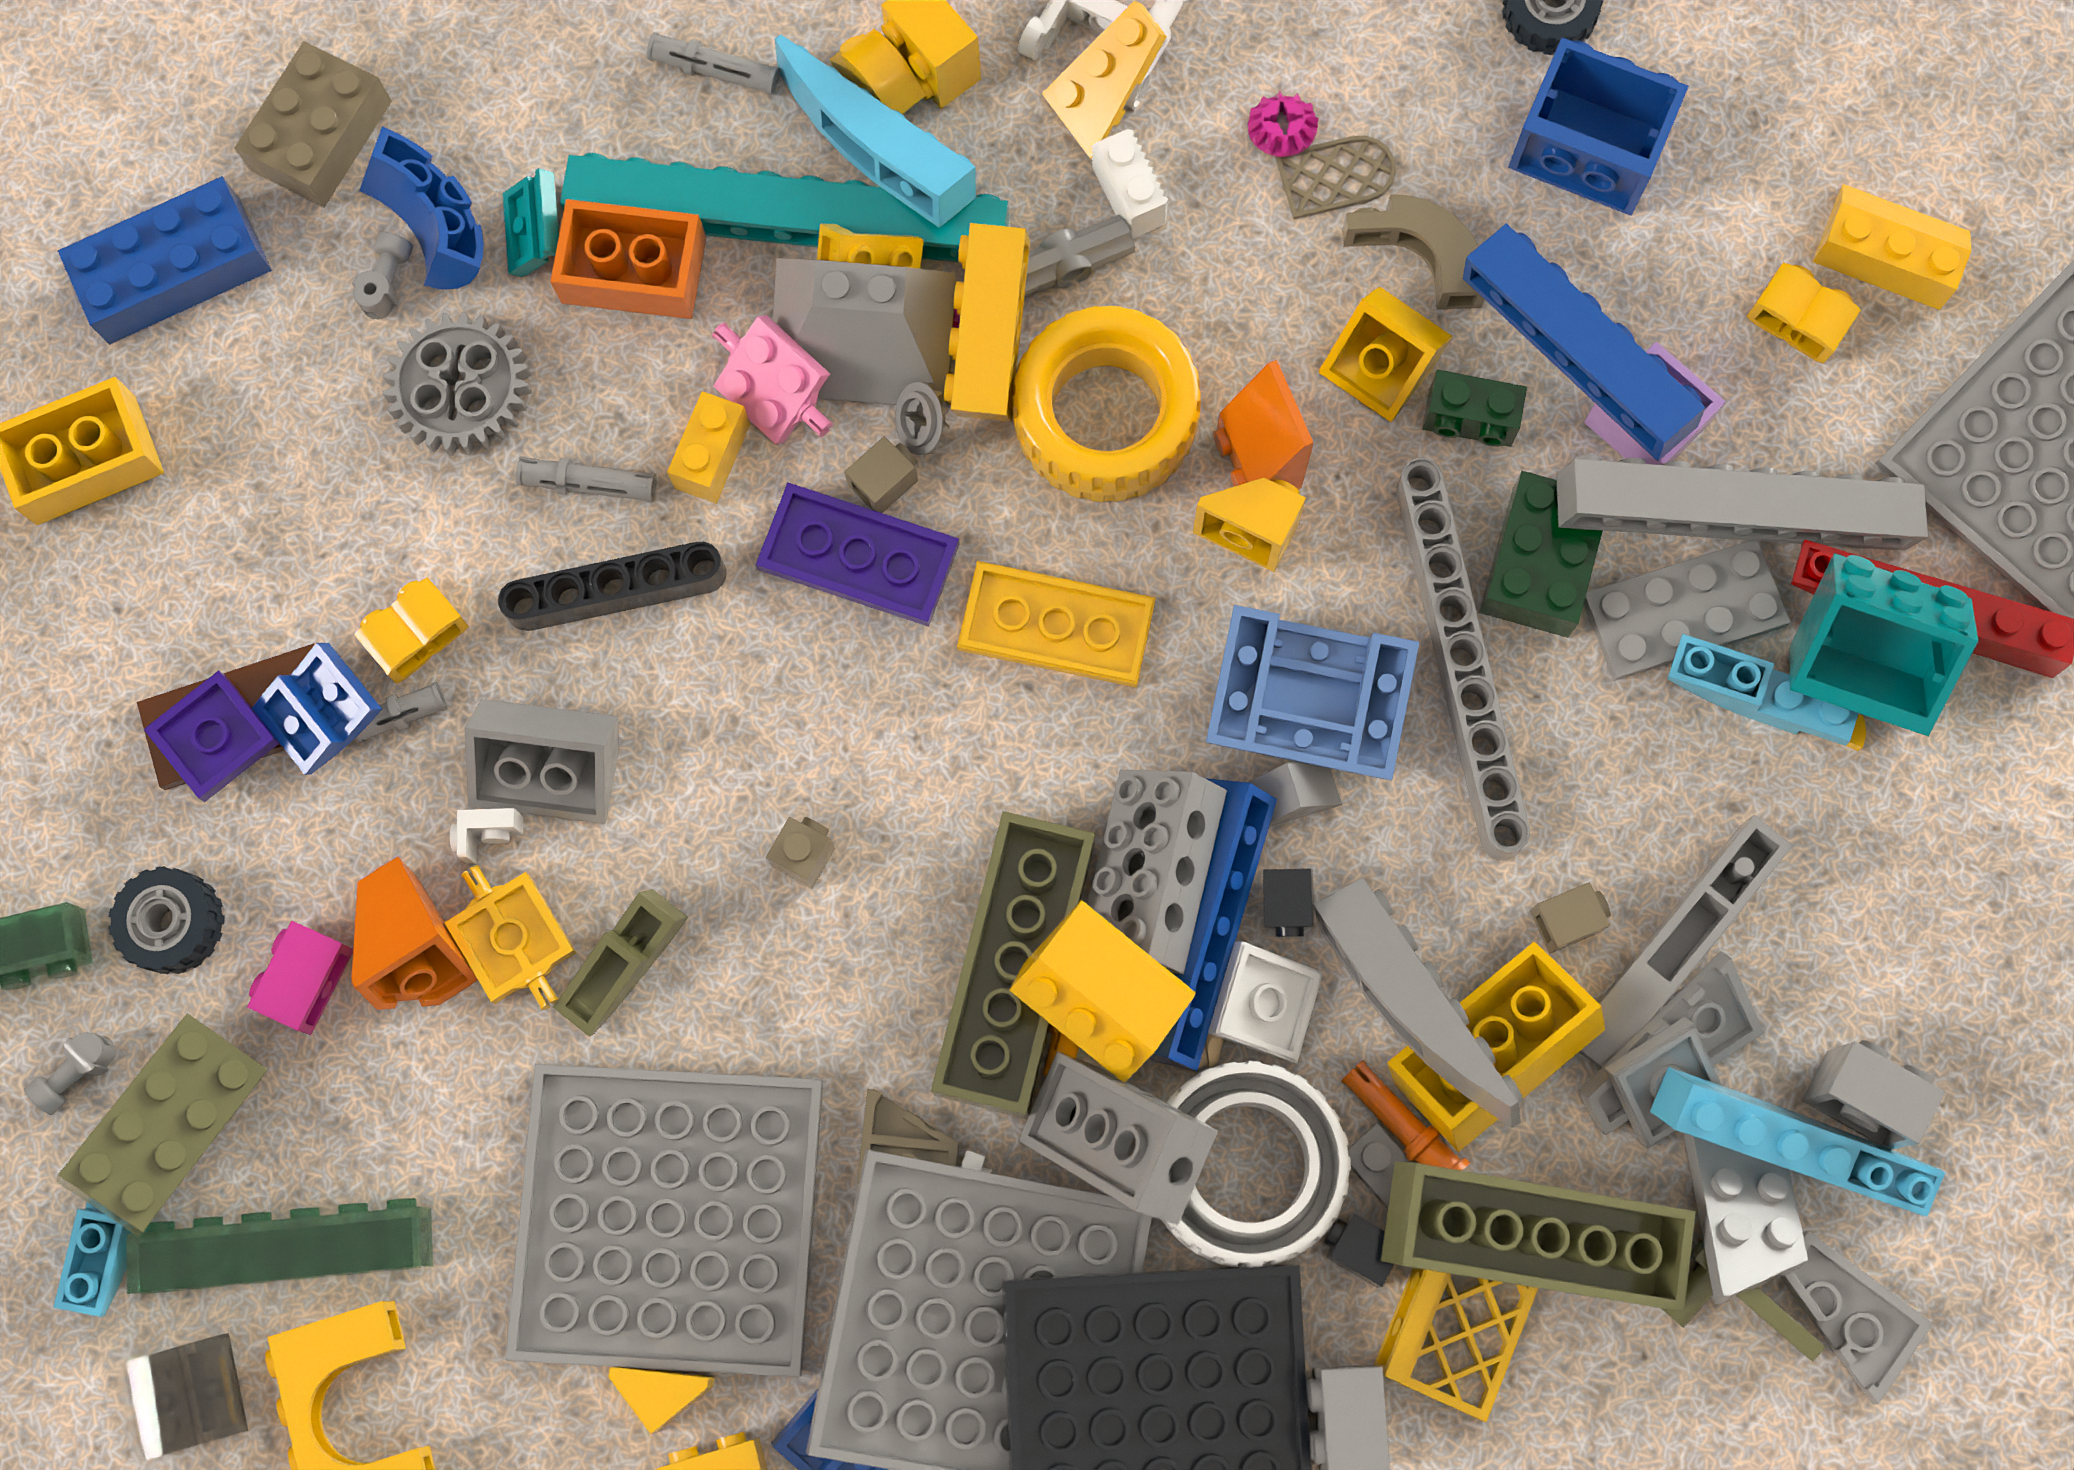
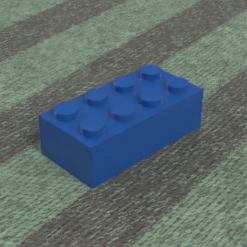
M223 176L57 250L89 325L109 345L272 271L240 198Z

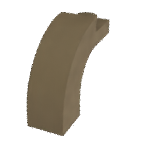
M1390 194L1386 211L1366 207L1346 213L1342 230L1343 247L1394 245L1407 248L1419 255L1427 263L1433 274L1437 310L1482 307L1485 299L1463 280L1466 257L1479 246L1467 227L1448 210L1422 198Z

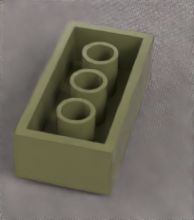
M187 1013L59 1172L56 1181L140 1237L268 1069Z

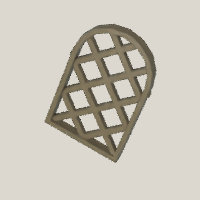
M1366 135L1350 136L1312 145L1303 152L1293 156H1275L1283 182L1282 187L1286 193L1293 220L1357 204H1366L1383 196L1392 186L1396 174L1395 158L1390 149L1380 140ZM1363 142L1358 151L1346 144ZM1368 144L1375 145L1383 151L1377 161L1363 154ZM1335 147L1328 158L1316 152ZM1340 149L1354 156L1348 168L1333 161ZM1305 154L1299 165L1286 159ZM1311 156L1325 163L1318 175L1304 168ZM1386 156L1390 162V168L1382 164ZM1359 159L1373 166L1367 178L1352 171ZM1283 164L1295 170L1289 181L1287 180ZM1330 166L1344 173L1337 185L1323 178ZM1378 169L1390 175L1384 187L1371 181ZM1300 173L1314 180L1307 192L1293 185ZM1348 177L1362 183L1356 196L1342 189ZM1318 184L1333 191L1326 203L1312 196ZM1367 187L1377 191L1370 195L1362 196ZM1291 192L1303 197L1297 209ZM1337 194H1340L1345 198L1349 199L1346 201L1333 203ZM1308 201L1319 206L1302 211Z

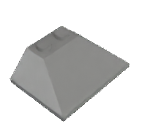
M777 258L773 321L830 373L819 390V399L897 405L898 398L903 389L914 382L933 383L934 389L943 392L944 395L945 379L950 370L949 339L951 328L953 327L954 291L957 273L909 267ZM943 398L942 405L947 407V401H944Z

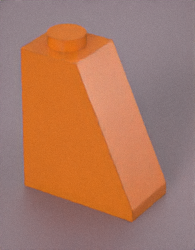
M399 856L357 882L351 981L354 988L377 1010L395 1009L397 1001L419 1000L421 1006L441 1005L478 981L422 883Z

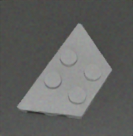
M1683 1133L1714 1303H1726L1733 1296L1750 1288L1754 1290L1768 1283L1776 1276H1784L1799 1269L1808 1260L1789 1169Z

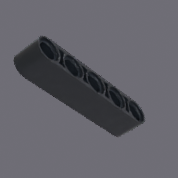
M692 542L514 580L507 583L501 589L498 595V606L515 628L522 631H533L711 593L718 590L724 584L726 567L718 550L712 544ZM704 560L714 562L713 569L708 574H693L694 567L699 562ZM655 571H669L668 578L659 585L648 584L650 576ZM614 579L624 581L622 589L618 593L613 595L604 594V588L609 581ZM568 589L578 590V595L573 602L559 604V598L564 591ZM525 598L533 599V604L527 612L523 614L514 613V608L520 600Z

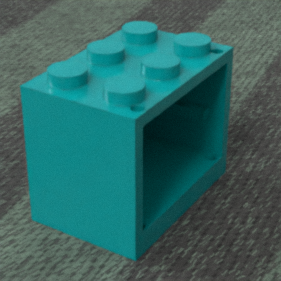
M1834 553L1789 648L1790 690L1929 737L1978 643L1972 599L1968 598L1964 592L1951 586H1941L1938 588L1921 582L1918 577L1909 572L1896 570L1892 573L1875 567L1871 561L1861 556L1849 555L1844 557Z

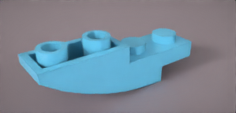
M1682 634L1667 678L1671 682L1724 709L1796 735L1801 731L1844 746L1850 742L1859 713L1791 691L1790 675L1774 670V663Z
M88 1202L85 1209H77L53 1308L103 1317L122 1281L138 1236Z

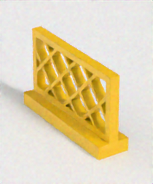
M1412 1267L1374 1366L1383 1368V1377L1487 1423L1538 1288L1516 1284L1520 1293L1517 1306L1501 1313L1491 1287L1503 1282L1477 1278L1479 1281L1478 1285L1457 1293L1450 1273ZM1446 1289L1449 1297L1441 1300L1444 1290ZM1483 1291L1492 1317L1470 1326L1460 1301ZM1452 1304L1461 1330L1438 1339L1432 1324L1433 1318L1437 1310ZM1512 1318L1507 1329L1504 1321ZM1496 1325L1503 1341L1497 1354L1482 1359L1473 1334ZM1428 1335L1430 1343L1423 1346L1426 1336ZM1465 1338L1474 1363L1451 1373L1442 1347ZM1434 1351L1443 1377L1426 1384L1411 1378L1418 1357ZM1493 1365L1489 1376L1486 1367ZM1478 1371L1485 1388L1478 1407L1462 1401L1455 1380ZM1447 1384V1387L1451 1395L1446 1394L1436 1388H1439Z

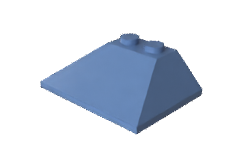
M1234 605L1206 743L1392 781L1420 642L1378 633H1372L1370 637L1280 620V614Z

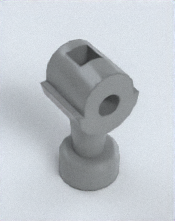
M379 232L374 249L380 256L373 270L359 274L352 282L355 301L366 316L371 319H383L390 314L393 306L397 307L398 297L392 287L397 263L408 261L413 249V245L408 240L390 232Z
M89 1032L80 1033L74 1038L68 1037L64 1044L66 1060L49 1079L40 1076L24 1088L28 1098L42 1111L53 1115L64 1105L65 1097L63 1092L84 1075L98 1076L109 1071L107 1066L113 1061L115 1056V1046L110 1039Z

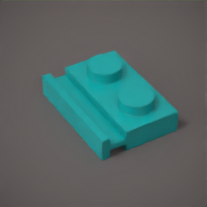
M541 168L535 170L534 177L526 176L502 193L508 274L525 277L549 262L548 257L550 255L555 256L559 231L554 172Z

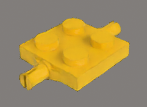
M479 865L469 868L472 874L467 870L464 871L461 877L464 878L475 898L471 900L465 910L444 923L490 1001L496 1004L515 991L529 987L541 1010L550 1008L549 1003L555 1005L559 998L555 995L545 977L548 976L555 966L577 952L531 876L524 872L507 884L491 887Z

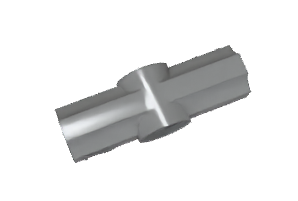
M1118 214L1077 232L1074 229L1067 228L1047 236L1038 248L1029 251L1025 298L1055 285L1059 288L1070 287L1073 280L1077 279L1078 283L1086 280L1092 274L1093 269L1135 253V245L1125 219Z

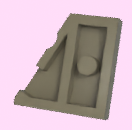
M867 1089L857 1183L859 1184L865 1150L957 1167L959 1142L940 1130L931 1127L910 1111L885 1098L875 1089Z

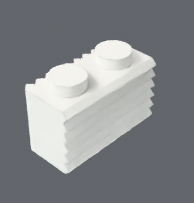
M1126 129L1096 142L1092 146V168L1115 214H1120L1125 219L1132 239L1164 226L1167 220L1168 198L1164 197V190L1160 189L1161 183L1156 182L1157 175L1153 174V168L1149 167V160H1146L1145 153L1141 152L1142 145H1139L1138 138L1134 137V130Z

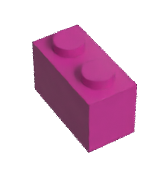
M291 920L288 928L281 930L274 940L271 950L273 957L266 971L259 973L254 979L249 991L251 1000L247 1008L297 1031L312 1035L353 954V948Z

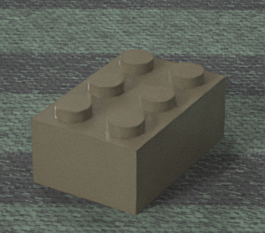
M303 41L234 149L251 172L325 208L392 100L379 77Z

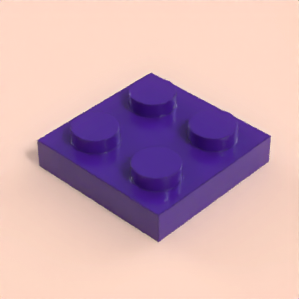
M219 670L144 728V731L197 798L203 802L209 800L279 744L274 735L226 675Z

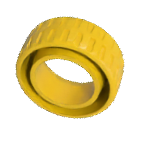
M1121 306L1087 307L1086 309L1065 314L1064 317L1047 325L1039 335L1035 336L1030 342L1028 350L1023 353L1018 363V372L1014 376L1012 392V413L1016 436L1020 441L1024 456L1027 460L1031 461L1033 469L1041 477L1047 479L1049 484L1056 489L1063 490L1069 493L1070 496L1079 499H1089L1092 502L1126 501V499L1131 497H1139L1166 482L1168 477L1180 468L1185 456L1189 454L1193 446L1201 411L1198 371L1193 366V358L1188 349L1181 343L1180 338L1156 318L1150 317L1141 311L1122 308ZM1113 366L1123 368L1139 376L1151 388L1159 406V416L1149 433L1137 443L1114 451L1090 449L1068 437L1057 423L1053 406L1061 388L1076 374L1093 367Z

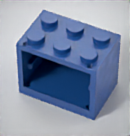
M1562 37L1524 123L1508 168L1632 216L1653 174L1689 86L1678 82L1676 78L1669 74L1654 73L1636 66L1627 58L1612 57L1594 50L1585 42L1570 41Z

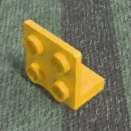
M820 224L817 260L920 269L923 239L912 235L853 233L837 224Z

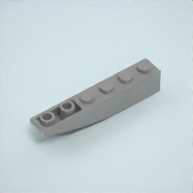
M1755 815L1741 824L1598 1001L1602 1006L1605 1031L1580 1052L1601 1069L1651 1021L1729 927L1793 845Z
M1362 877L1313 904L1317 924L1365 998L1393 1032L1431 1069L1471 1101L1511 1128L1520 1124L1519 1103L1523 1101L1517 1085L1509 1075L1501 1077L1495 1069L1493 1063L1496 1060L1488 1043L1482 1036L1474 1038L1466 1025L1469 1024V1020L1464 1009L1455 998L1448 1001L1440 989L1443 987V983L1437 970L1430 961L1422 963L1416 955L1415 951L1418 948L1412 934L1405 925L1396 926L1390 917L1393 914L1392 908L1382 891L1378 889L1373 892Z

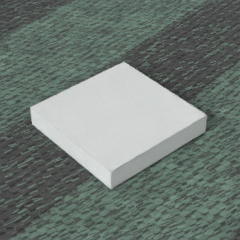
M1243 941L1234 942L1208 1033L1282 1061L1297 1064L1323 972Z

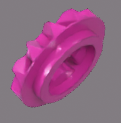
M1281 91L1275 97L1266 98L1262 96L1259 104L1255 108H1251L1248 119V134L1254 145L1264 153L1277 157H1288L1303 152L1313 143L1318 130V117H1316L1313 111L1312 103L1306 104L1303 102L1298 93L1293 97L1284 96ZM1279 112H1283L1289 122L1286 135H1283L1279 123H1276Z

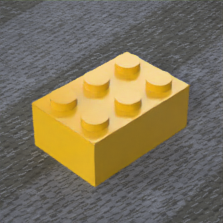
M116 377L0 423V470L14 509L37 526L164 474L136 396Z

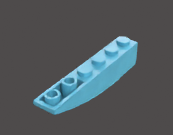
M781 34L775 38L777 67L780 68V76L796 102L824 137L875 184L939 228L976 198V166L965 156L955 153L940 143L934 135L924 132L909 122L899 111L892 110L881 103L868 90L856 86L843 77L837 69L827 66L812 56L803 46L796 45Z
M1670 1067L1667 1068L1650 1110L1652 1114L1674 1130L1925 1217L1928 1216L1946 1173L1939 1168L1836 1127Z

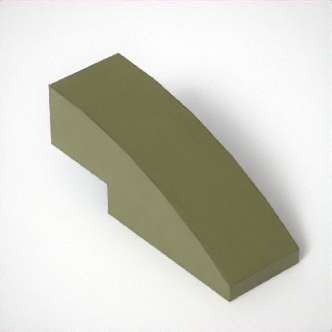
M653 889L639 892L614 929L603 934L553 1008L586 1035L592 1036L613 1014L658 959L688 919V916Z

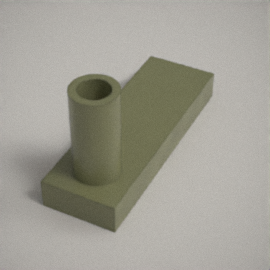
M1702 1240L1691 1251V1257L1699 1264L1688 1275L1684 1312L1661 1308L1683 1328L1713 1295ZM1750 1288L1735 1295L1812 1362L1826 1348L1759 1288L1754 1290Z

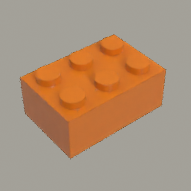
M566 199L550 280L561 304L692 319L707 238L698 214Z

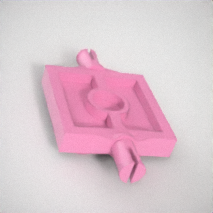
M768 315L757 316L743 338H740L726 323H721L716 327V332L712 333V337L730 352L727 365L713 386L727 400L743 405L749 420L775 445L786 441L796 425L802 421L812 428L819 437L825 436L830 431L829 428H832L833 422L828 420L815 407L819 390L830 373Z

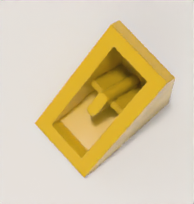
M610 1367L608 1376L650 1434L659 1432L712 1389L715 1377L629 1367Z

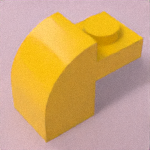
M874 28L866 35L862 33L859 36L846 40L840 46V51L829 59L832 66L843 77L855 82L859 88L868 90L874 98L890 109L899 111L901 114L926 96L913 71L899 51L884 35Z

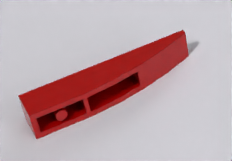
M1804 539L1791 585L1814 595L1834 553L1844 557L1857 554ZM1863 557L1871 561L1877 568L1892 573L1896 570L1906 571L1918 577L1923 583L1938 588L1941 586H1951L1961 590L1968 598H1971L1978 635V643L1972 652L1973 654L2050 678H2054L2072 665L2074 657L2073 618Z

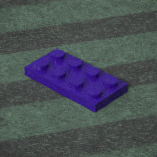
M787 482L755 565L759 571L929 627L960 543L959 538Z

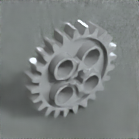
M466 312L460 314L457 323H453L449 315L443 313L442 325L437 327L429 318L425 319L427 331L423 334L414 328H410L409 331L414 341L411 344L399 340L396 342L403 352L402 356H388L387 358L396 371L383 373L384 380L388 385L392 386L382 391L387 401L393 403L387 410L394 419H399L396 424L404 434L410 432L409 436L416 445L421 444L426 439V446L433 453L443 443V447L449 456L454 455L458 444L462 445L468 455L472 454L473 442L479 441L486 450L489 449L490 442L488 436L491 434H495L498 438L504 440L506 436L501 426L504 423L515 427L518 426L519 423L513 416V411H527L528 408L519 396L532 393L529 384L523 381L532 376L528 366L522 364L527 358L521 348H516L518 343L511 333L504 336L505 332L498 322L489 328V324L483 315H479L472 324ZM464 347V349L462 350L461 356H460V361H459V360L457 359V358H458V351H459L460 348ZM442 355L447 356L441 365L429 367L434 358ZM483 358L491 359L487 367L481 370L474 369L475 364ZM460 374L464 378V381H459ZM450 385H452V386L455 385V391H454V392H453V390L451 389ZM434 397H441L440 403L436 407L428 410L424 409L428 400ZM486 400L481 410L468 412L473 402ZM455 406H456V407H457V416H456V418H455L454 420H450V419L452 418L453 414H454Z

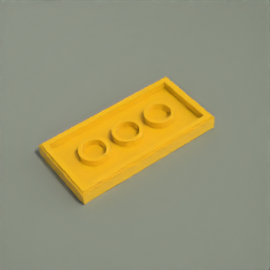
M977 561L957 643V650L1137 688L1156 597Z

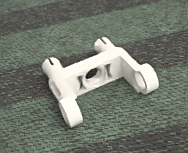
M1050 0L1039 18L1033 17L1026 25L1019 41L1018 53L1034 61L1037 60L1044 48L1049 49L1067 18L1101 34L1128 6L1116 0ZM1156 0L1150 9V15L1167 37L1141 85L1135 86L1125 106L1133 110L1138 107L1140 102L1137 101L1139 95H1145L1151 80V71L1171 39L1170 26L1187 0Z

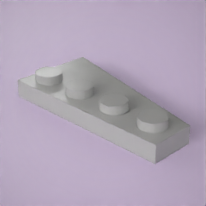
M1720 951L1579 1090L1596 1128L1604 1135H1607L1629 1120L1605 1071V1067L1684 1016L1694 1023L1713 1066L1764 1034L1731 957Z

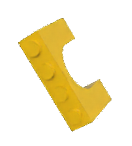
M380 1301L267 1337L270 1349H267L265 1352V1361L271 1377L277 1378L281 1397L277 1399L276 1408L281 1424L284 1427H288L292 1446L288 1448V1461L291 1470H436L430 1445L412 1449L372 1463H362L350 1460L336 1451L327 1439L323 1429V1401L329 1387L342 1372L359 1363L406 1349L395 1301Z

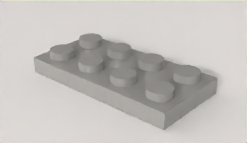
M1758 541L1743 542L1588 591L1584 601V606L1613 681L1672 663L1682 634L1724 647L1787 627L1791 623Z

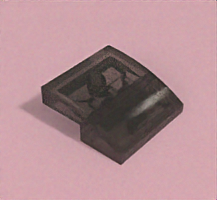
M229 1333L195 1341L126 1362L144 1460L158 1458L248 1431Z

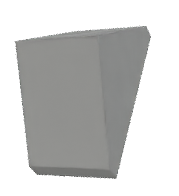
M1290 762L1248 782L1277 799L1269 827L1342 805L1331 769L1301 762Z

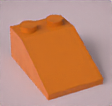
M1275 360L1269 362L1219 413L1218 430L1213 431V437L1222 457L1229 455L1235 470L1230 472L1233 486L1264 477L1273 482L1275 480L1286 481L1298 490L1302 488L1314 442L1280 365Z

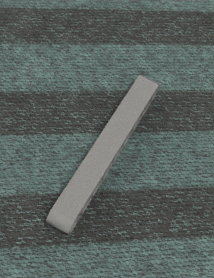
M1415 458L1404 466L1396 486V495L1480 843L1484 852L1489 857L1496 860H1509L1514 858L1528 843L1530 827L1443 474L1439 465L1433 460ZM1411 478L1424 479L1430 489L1417 491L1410 486L1408 480ZM1431 520L1439 526L1440 533H1425L1420 528L1418 522ZM1429 564H1445L1449 568L1451 576L1446 578L1435 576L1430 571ZM1442 606L1455 607L1461 614V620L1457 622L1446 620L1441 615L1439 608ZM1454 649L1465 650L1470 654L1472 664L1468 666L1456 664L1450 656V651ZM1464 693L1476 694L1483 703V709H1468L1463 705L1461 695ZM1475 737L1488 739L1493 745L1494 753L1491 755L1479 754L1472 746V739ZM1487 781L1498 783L1504 790L1505 798L1501 801L1489 799L1483 791V783ZM1498 826L1509 828L1515 835V845L1503 846L1497 842L1494 836V828Z

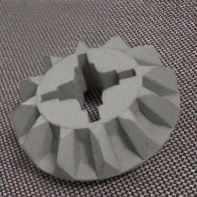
M914 382L909 384L901 392L896 405L895 422L902 444L911 453L916 455L934 454L936 447L945 445L943 432L950 429V426L945 421V415L950 409L942 405L943 392L936 391L933 383ZM918 412H923V415L927 417V423L922 419V416L917 415Z

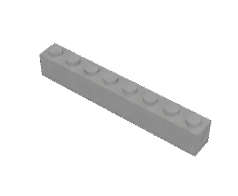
M1593 454L1575 457L1573 461L1556 474L1558 524L1560 528L1802 544L1804 539L1826 546L1880 550H1907L1928 538L1924 484L1905 483V479L1900 477H1888L1878 481L1863 480L1859 474H1844L1835 478L1820 477V473L1816 471H1800L1792 475L1777 474L1776 469L1768 467L1756 468L1748 472L1735 471L1733 466L1727 464L1694 468L1690 467V464L1685 461H1671L1662 465L1646 464V460L1642 458H1626L1613 462L1602 461L1601 456Z

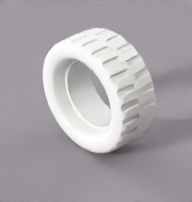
M1259 1061L1230 1062L1200 1072L1179 1087L1166 1103L1203 1123H1206L1216 1114L1231 1108L1254 1107L1266 1110L1282 1119L1292 1129L1301 1145L1304 1156V1177L1297 1197L1283 1213L1268 1221L1244 1223L1226 1218L1213 1210L1203 1200L1195 1186L1179 1224L1176 1225L1162 1220L1169 1231L1188 1249L1205 1259L1225 1266L1248 1268L1273 1266L1288 1261L1309 1249L1321 1239L1336 1220L1349 1188L1348 1179L1349 1172L1351 1171V1158L1348 1155L1347 1148L1349 1143L1346 1132H1343L1341 1128L1340 1118L1335 1109H1331L1326 1102V1097L1318 1089L1315 1090L1307 1083L1308 1080L1274 1064L1266 1065Z

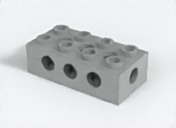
M1120 769L1087 905L1171 973L1184 974L1227 790L1190 771Z
M1057 1051L1018 1141L1134 1211L1178 1225L1218 1130L1128 1082L1123 1083L1115 1075L1096 1065ZM1106 1122L1105 1132L1101 1138L1099 1130L1102 1124ZM1136 1138L1135 1150L1130 1155V1144Z

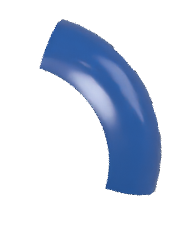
M382 126L359 191L389 207L413 231L420 243L425 258L426 277L423 286L447 290L459 289L470 284L480 270L484 244L481 225L476 224L470 210L471 199L454 175L447 177L439 168L431 163L433 156L406 137Z

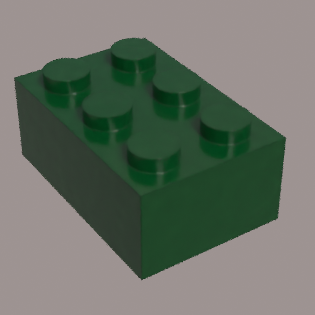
M1521 471L1512 489L1479 613L1569 638L1579 624L1603 530L1559 527L1557 480Z

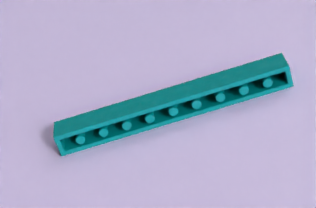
M585 153L583 156L568 155L560 200L563 211L566 199L698 214L706 236L818 248L820 224H837L853 233L912 235L923 239L922 259L958 263L961 235H969L970 223L1006 227L1009 225L1008 200H1001L992 194L976 195L973 201L939 228L883 188L869 186L867 183L858 180H848L844 183L827 182L820 177L812 175L802 176L800 179L782 177L771 171H760L757 174L741 173L725 166H718L712 170L695 168L685 162H672L670 165L655 164L639 157H630L627 160L608 159L598 153Z

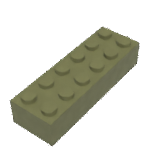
M1002 811L931 1087V1092L934 1096L1027 1119L1050 1023L1009 990L1025 961L1081 901L1095 846V833Z
M1395 1161L1381 1261L1684 1312L1696 1211L1419 1163Z

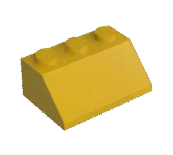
M1842 184L1812 262L1940 310L1958 289L1972 251L1970 231Z
M1082 900L1025 961L1009 990L1123 1083L1156 1051L1196 994V992Z

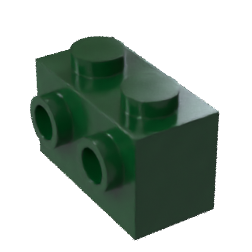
M1437 369L1429 389L1422 430L1434 432L1446 438L1462 437L1477 440L1488 446L1511 447L1520 430L1527 386Z

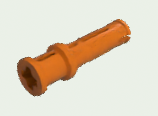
M1364 1060L1358 1063L1356 1068L1352 1069L1341 1080L1406 1147L1403 1152L1406 1154L1405 1157L1409 1162L1416 1161L1419 1164L1460 1171L1470 1163L1466 1157L1460 1159L1439 1137L1440 1133L1436 1128H1433L1431 1125L1426 1127L1366 1065Z

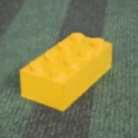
M970 223L969 235H961L958 261L962 263V269H965L964 282L956 281L954 291V309H957V314L960 315L959 328H951L949 339V355H953V360H956L954 374L947 373L944 387V401H948V405H951V410L958 417L1011 422L1013 382L1014 376L1017 373L1030 251V240L1026 228Z
M1535 941L1460 1002L1469 1020V1024L1466 1027L1474 1038L1482 1036L1485 1039L1496 1060L1493 1066L1501 1077L1509 1075L1513 1079L1522 1098H1525L1605 1031L1602 1006ZM1408 1046L1387 1062L1395 1086L1458 1153L1498 1120L1497 1117L1471 1101L1431 1069Z

